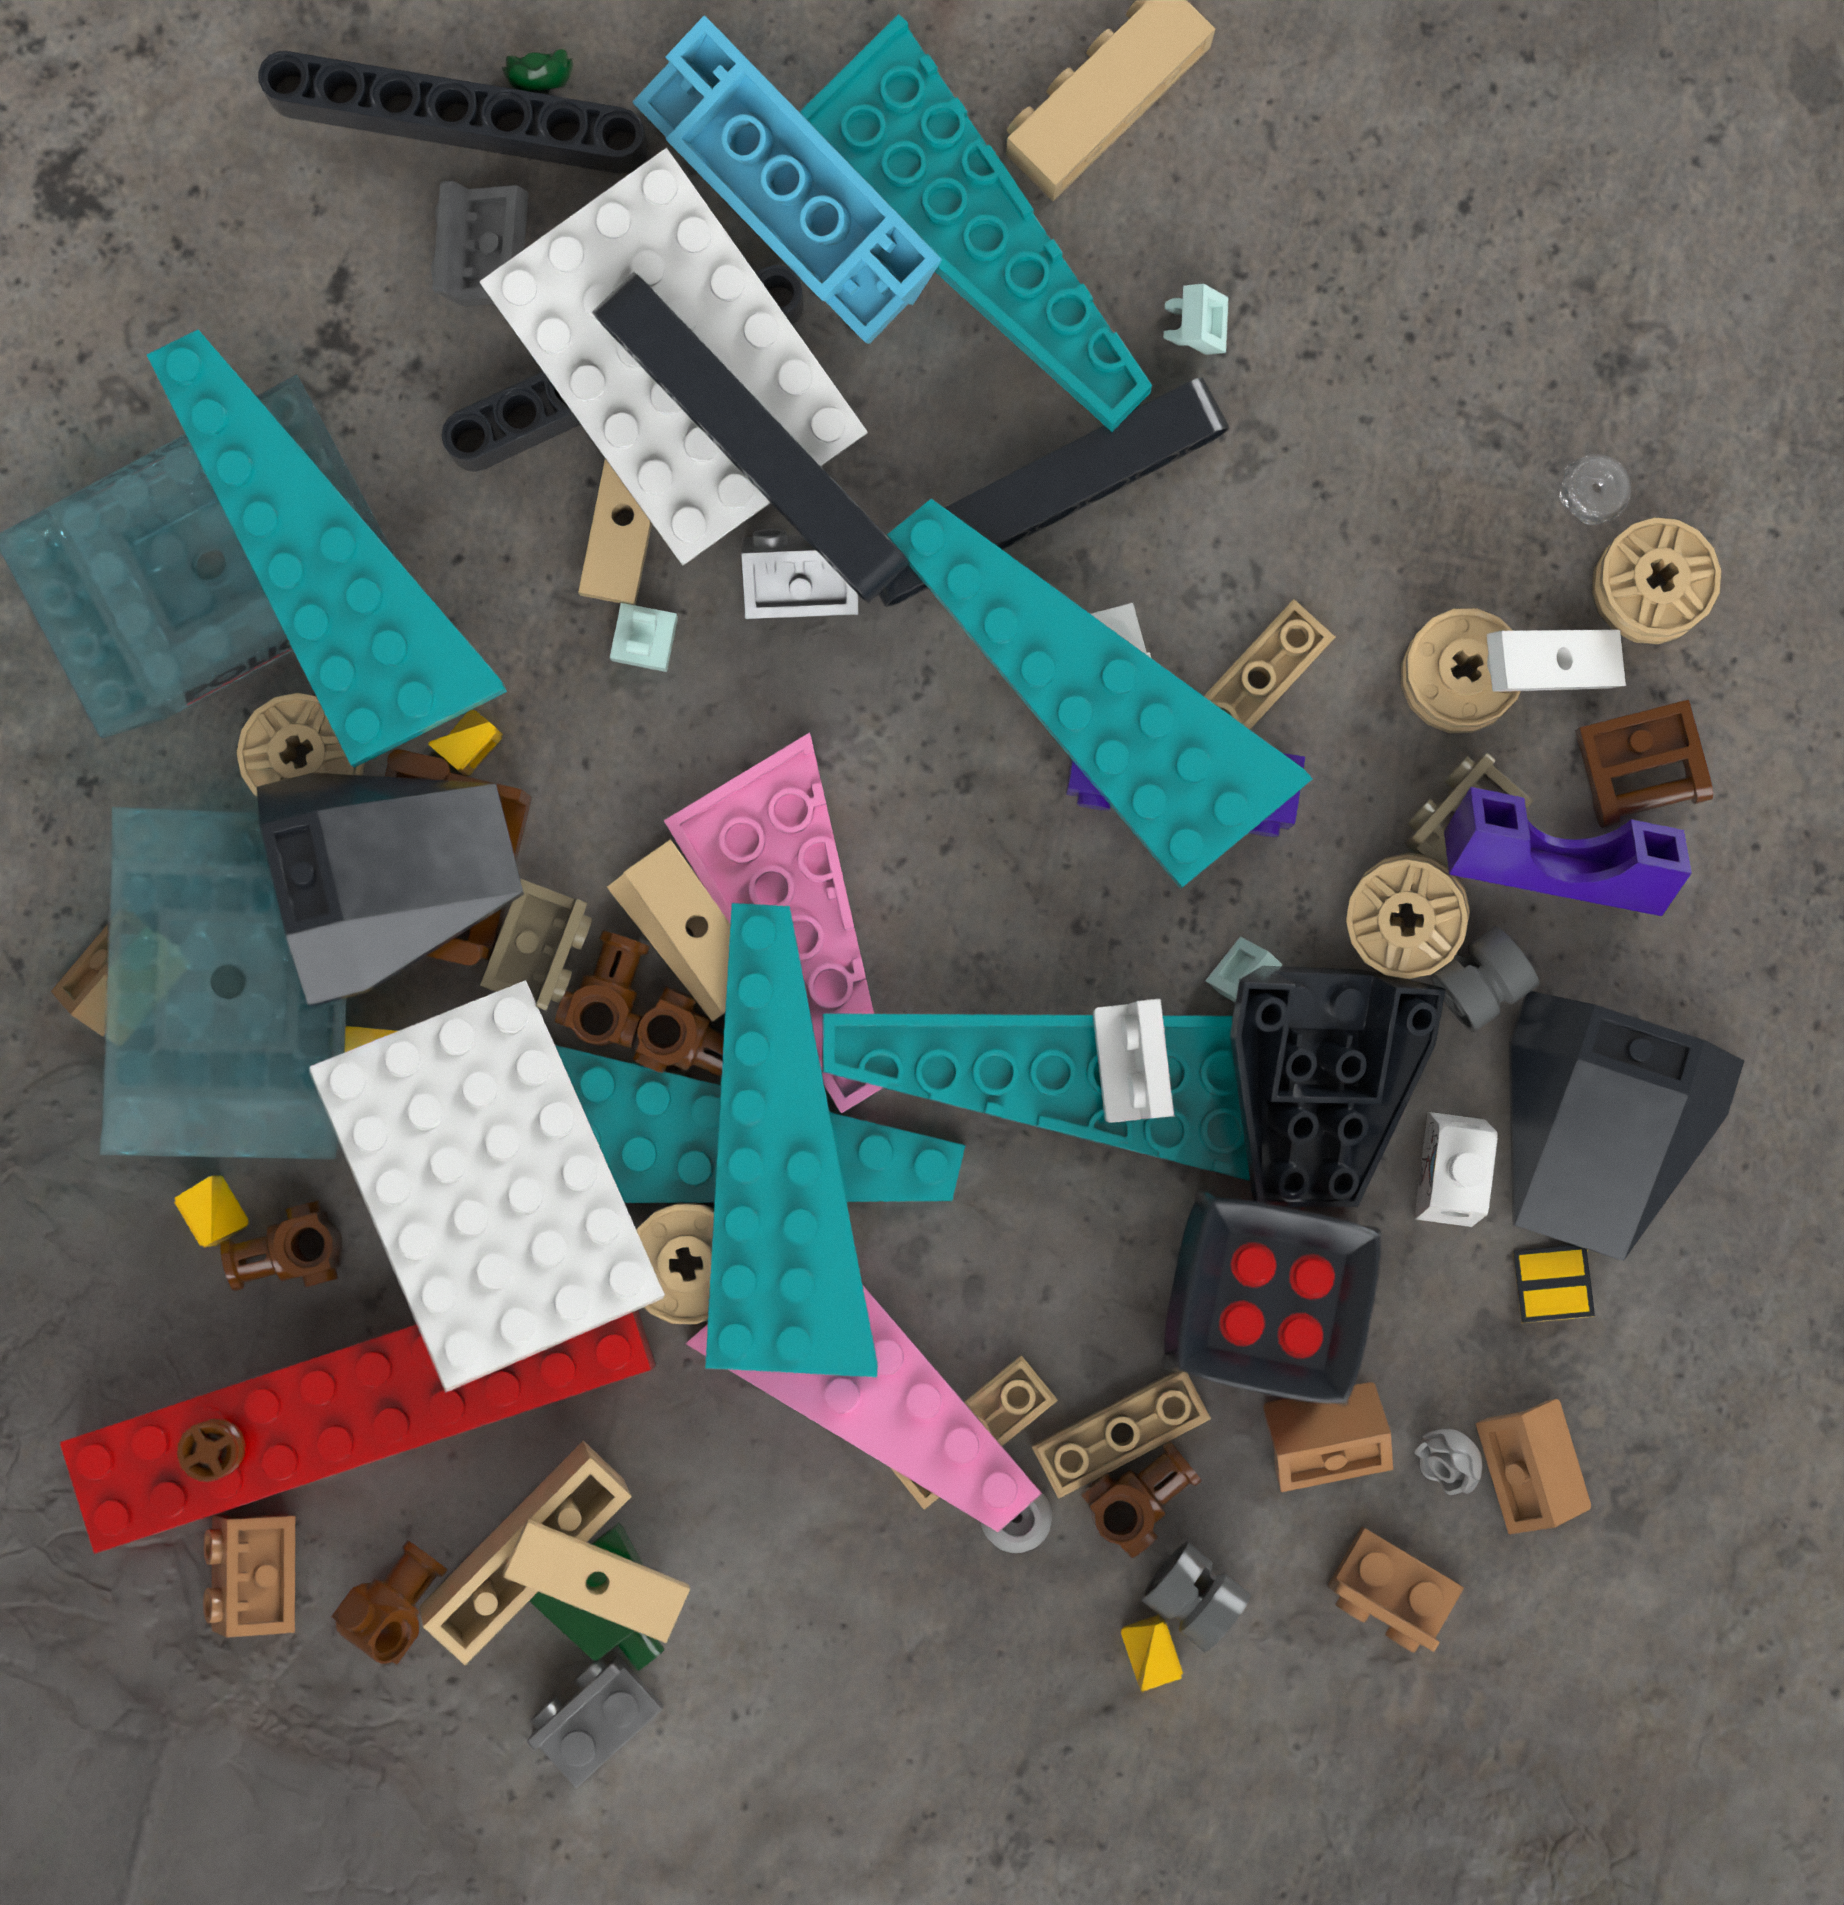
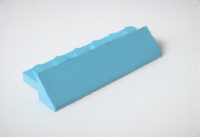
M704 15L666 55L665 58L669 63L632 103L662 132L671 146L822 301L826 302L865 343L870 344L908 304H914L943 259Z

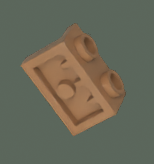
M225 1514L213 1515L212 1529L206 1530L203 1543L205 1561L208 1565L212 1564V1588L205 1589L203 1612L206 1622L211 1623L212 1631L226 1638L295 1633V1516L291 1514L231 1517Z
M1363 1526L1360 1528L1327 1585L1340 1596L1335 1604L1338 1608L1363 1623L1367 1621L1370 1614L1389 1625L1385 1633L1388 1638L1413 1653L1416 1652L1420 1644L1435 1652L1440 1643L1436 1636L1464 1590V1587Z

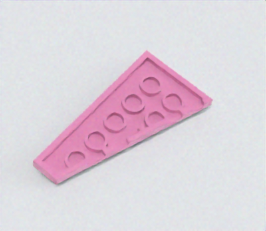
M808 733L665 819L664 822L700 882L730 924L732 903L790 906L822 1071V1014H874L813 743L811 735ZM822 1072L824 1086L841 1114L883 1089L882 1087Z
M864 1285L863 1290L878 1361L877 1377L730 1370L997 1532H1000L1043 1494ZM708 1324L685 1343L705 1356Z

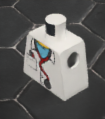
M1427 1112L1414 1219L1473 1227L1487 1215L1497 1146V1131L1485 1119Z

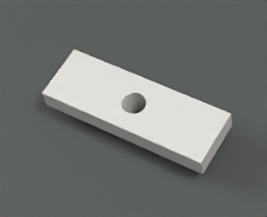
M1620 630L1498 631L1487 634L1489 653L1487 667L1491 675L1493 692L1612 689L1626 686Z

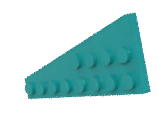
M898 14L800 113L943 259L935 273L1113 432L1151 393L1152 384L1117 332L1113 333L1093 303V297L1084 283L1080 284L1062 257L1063 252L1055 240L1049 238L1033 214L1034 209L991 145L987 146L967 116V110L958 96L954 97L938 73L937 65L929 53L925 54L909 30L908 22Z
M199 329L147 354L175 414L352 767L356 768L507 692L502 680Z
M933 499L927 501L887 534V537L910 562L909 566L1180 889L1313 779L1301 766Z
M732 903L705 1368L877 1377L878 1361L790 906Z
M822 1014L823 1073L1250 1181L1230 1039L1233 1016H1162L1174 1116L1109 1123L1105 1120L1093 1015Z
M555 1045L624 1203L715 1202L721 1085L667 1072L660 1073L647 1067ZM829 1112L847 1202L953 1200L966 1145Z

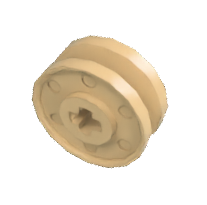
M1651 518L1632 524L1604 549L1594 568L1592 594L1599 615L1612 630H1620V635L1633 642L1661 644L1680 638L1710 613L1720 593L1721 568L1714 548L1699 530L1676 519ZM1657 574H1661L1666 584L1662 588L1659 585L1652 589L1646 579L1650 575L1654 577Z
M1452 609L1433 617L1409 643L1401 663V688L1410 709L1427 725L1447 733H1473L1494 724L1518 699L1521 691L1493 692L1491 675L1487 667L1489 655L1487 634L1498 631H1513L1502 619L1480 609ZM1469 663L1473 667L1474 672L1469 678L1464 676L1457 680L1451 671L1457 664L1464 666Z
M294 693L274 697L256 709L241 730L237 748L240 773L256 797L257 786L313 772L347 775L363 774L364 764L356 768L350 765L316 696ZM303 744L312 752L306 755L307 765L300 768L292 760L297 757L295 748Z
M1404 853L1386 857L1364 873L1350 897L1346 923L1351 944L1365 963L1384 975L1412 979L1431 975L1452 961L1465 940L1470 907L1465 887L1457 876L1449 875L1448 866L1431 856ZM1403 903L1412 904L1414 913L1423 914L1424 919L1417 918L1413 928L1405 927L1403 918L1394 917L1393 912L1399 913Z
M675 1203L655 1211L636 1229L665 1294L663 1299L644 1307L650 1314L672 1324H698L708 1320L714 1208L703 1203ZM682 1247H689L692 1256L702 1257L703 1267L695 1268L696 1276L693 1278H685V1273L682 1269L673 1270L672 1259H677L680 1256L679 1249Z

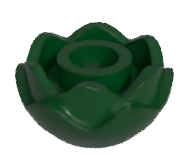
M563 49L555 50L553 54L532 52L521 58L507 56L506 67H502V70L510 86L517 90L535 92L564 88L571 76L573 58H568L566 50Z

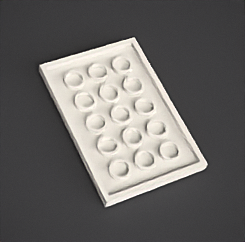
M665 148L479 282L681 565L684 566L769 505L770 502L592 314V311L632 272L638 274L821 467L868 432L669 150Z
M526 980L309 1067V1073L445 1392L664 1298L665 1294L538 1007H536L535 999Z

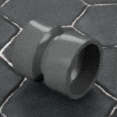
M1494 926L1468 945L1469 956L1465 958L1455 955L1451 962L1430 975L1433 985L1440 986L1446 990L1444 996L1445 1004L1471 1032H1476L1498 1016L1502 1001L1514 1004L1539 986V979L1528 959L1514 941L1497 926Z
M1186 1541L1172 1553L1156 1572L1143 1591L1141 1600L1166 1621L1177 1618L1179 1620V1632L1203 1652H1206L1216 1645L1233 1626L1248 1604L1251 1594L1226 1573L1215 1576L1212 1573L1213 1562Z

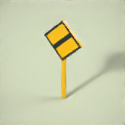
M1568 1245L1513 1251L1521 1323L1595 1317L1587 1249Z

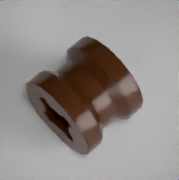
M210 1419L193 1425L183 1433L178 1443L177 1457L181 1468L188 1476L198 1481L210 1482L231 1474L240 1466L245 1456L246 1444L242 1432L235 1424L225 1419ZM220 1449H222V1454L220 1456L222 1463H220V1461L218 1460V1457L220 1455Z

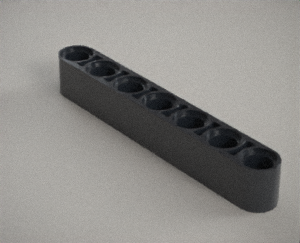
M277 51L270 54L261 63L258 71L259 84L272 107L280 115L292 119L618 174L635 171L645 162L648 155V143L640 118L633 111L623 107L291 51ZM288 76H298L301 78L299 87L289 94L276 92L277 86L283 78ZM344 85L357 87L355 96L350 101L345 103L331 101L333 93L339 87ZM406 94L413 97L410 106L400 113H392L386 110L388 102L397 95ZM452 104H463L468 107L466 115L461 120L447 122L441 119L443 111ZM508 113H517L524 117L522 124L513 131H502L496 128L498 120ZM564 122H572L580 127L578 133L567 141H559L551 136L553 130ZM626 131L635 136L631 146L624 150H614L606 145L608 139L617 132Z
M774 265L755 272L767 290L782 287L792 293L793 298L790 303L780 309L792 325L795 324L802 315L804 301L800 279L794 271L785 266ZM542 371L455 412L444 423L441 437L444 447L457 466L467 471L476 472L485 470L581 424L567 404L559 400V393ZM525 405L536 409V417L529 426L519 429L508 425V417L516 407ZM476 429L484 432V442L476 451L467 453L457 449V441L465 431Z
M632 272L592 311L594 317L864 601L869 604L910 565L908 559L638 274Z
M1197 378L1133 410L1113 432L1104 425L945 507V509L997 547L1004 550L1207 445L1226 433L1230 427L1204 378ZM908 566L879 596L884 606L890 607L928 589V587L913 569Z

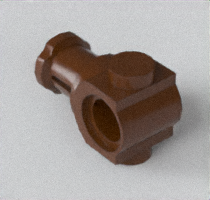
M602 930L599 939L603 942V946L593 975H583L579 990L576 992L565 991L556 1013L555 1023L571 1028L578 1038L592 1045L605 1046L616 1043L632 1048L638 1034V1026L642 1016L633 1013L632 1008L637 992L630 987L641 955H648L650 946ZM622 953L615 975L612 978L619 955ZM599 1003L606 1004L612 1010L613 1024L605 1034L591 1035L585 1028L584 1015L591 1006Z
M665 986L658 1003L649 1007L639 1022L637 1032L640 1043L632 1059L660 1073H664L667 1065L673 1064L686 1071L692 1065H696L722 1077L723 1057L705 1048L723 1055L724 1034L709 1028L710 1019L694 1011L693 1007L697 1000L679 990ZM658 1015L672 1016L680 1025L681 1034L679 1038L671 1044H661L653 1040L648 1028L651 1019Z
M319 1201L285 1209L288 1220L268 1226L266 1236L236 1244L231 1239L220 1243L223 1269L233 1291L242 1290L245 1282L276 1274L281 1281L302 1277L304 1287L339 1279L336 1268L341 1267L338 1257L342 1249V1236L338 1228L329 1221L327 1211H321ZM308 1228L317 1229L325 1240L323 1254L314 1261L306 1258L299 1248L300 1237ZM266 1255V1258L248 1264L246 1262L248 1258Z
M1168 1441L1163 1446L1164 1453L1137 1474L1132 1470H1128L1119 1479H1111L1105 1473L1080 1494L1092 1510V1520L1100 1535L1108 1542L1120 1545L1130 1558H1134L1142 1553L1158 1538L1153 1528L1154 1524L1166 1515L1163 1505L1189 1484L1197 1486L1202 1482L1171 1441ZM1115 1501L1129 1502L1134 1507L1135 1515L1133 1522L1123 1530H1113L1104 1524L1103 1515L1105 1509Z
M408 1540L402 1546L404 1554L383 1581L374 1578L371 1583H362L353 1587L331 1616L336 1621V1630L342 1637L374 1661L381 1664L393 1662L397 1665L419 1634L418 1616L420 1614L416 1604L437 1576L443 1577L448 1570Z

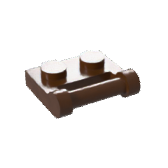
M1689 699L1579 727L1575 730L1593 795L1594 813L1600 827L1604 828L1619 824L1620 817L1690 799L1694 804L1713 799V786ZM1680 761L1683 762L1685 778L1615 795L1611 779Z

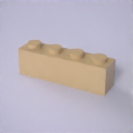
M1136 0L1126 13L1129 20L1115 33L1107 29L1099 35L1088 48L1086 54L1090 58L1075 72L1070 67L1065 69L1047 89V94L1050 97L1035 111L1030 106L1025 108L1007 128L1010 136L1007 138L1006 155L1052 201L1075 181L1211 48L1215 28L1187 0Z
M582 1441L419 1606L423 1627L466 1665L538 1592L503 1576V1571L526 1519L528 1518L587 1542L632 1497L624 1479L586 1442Z

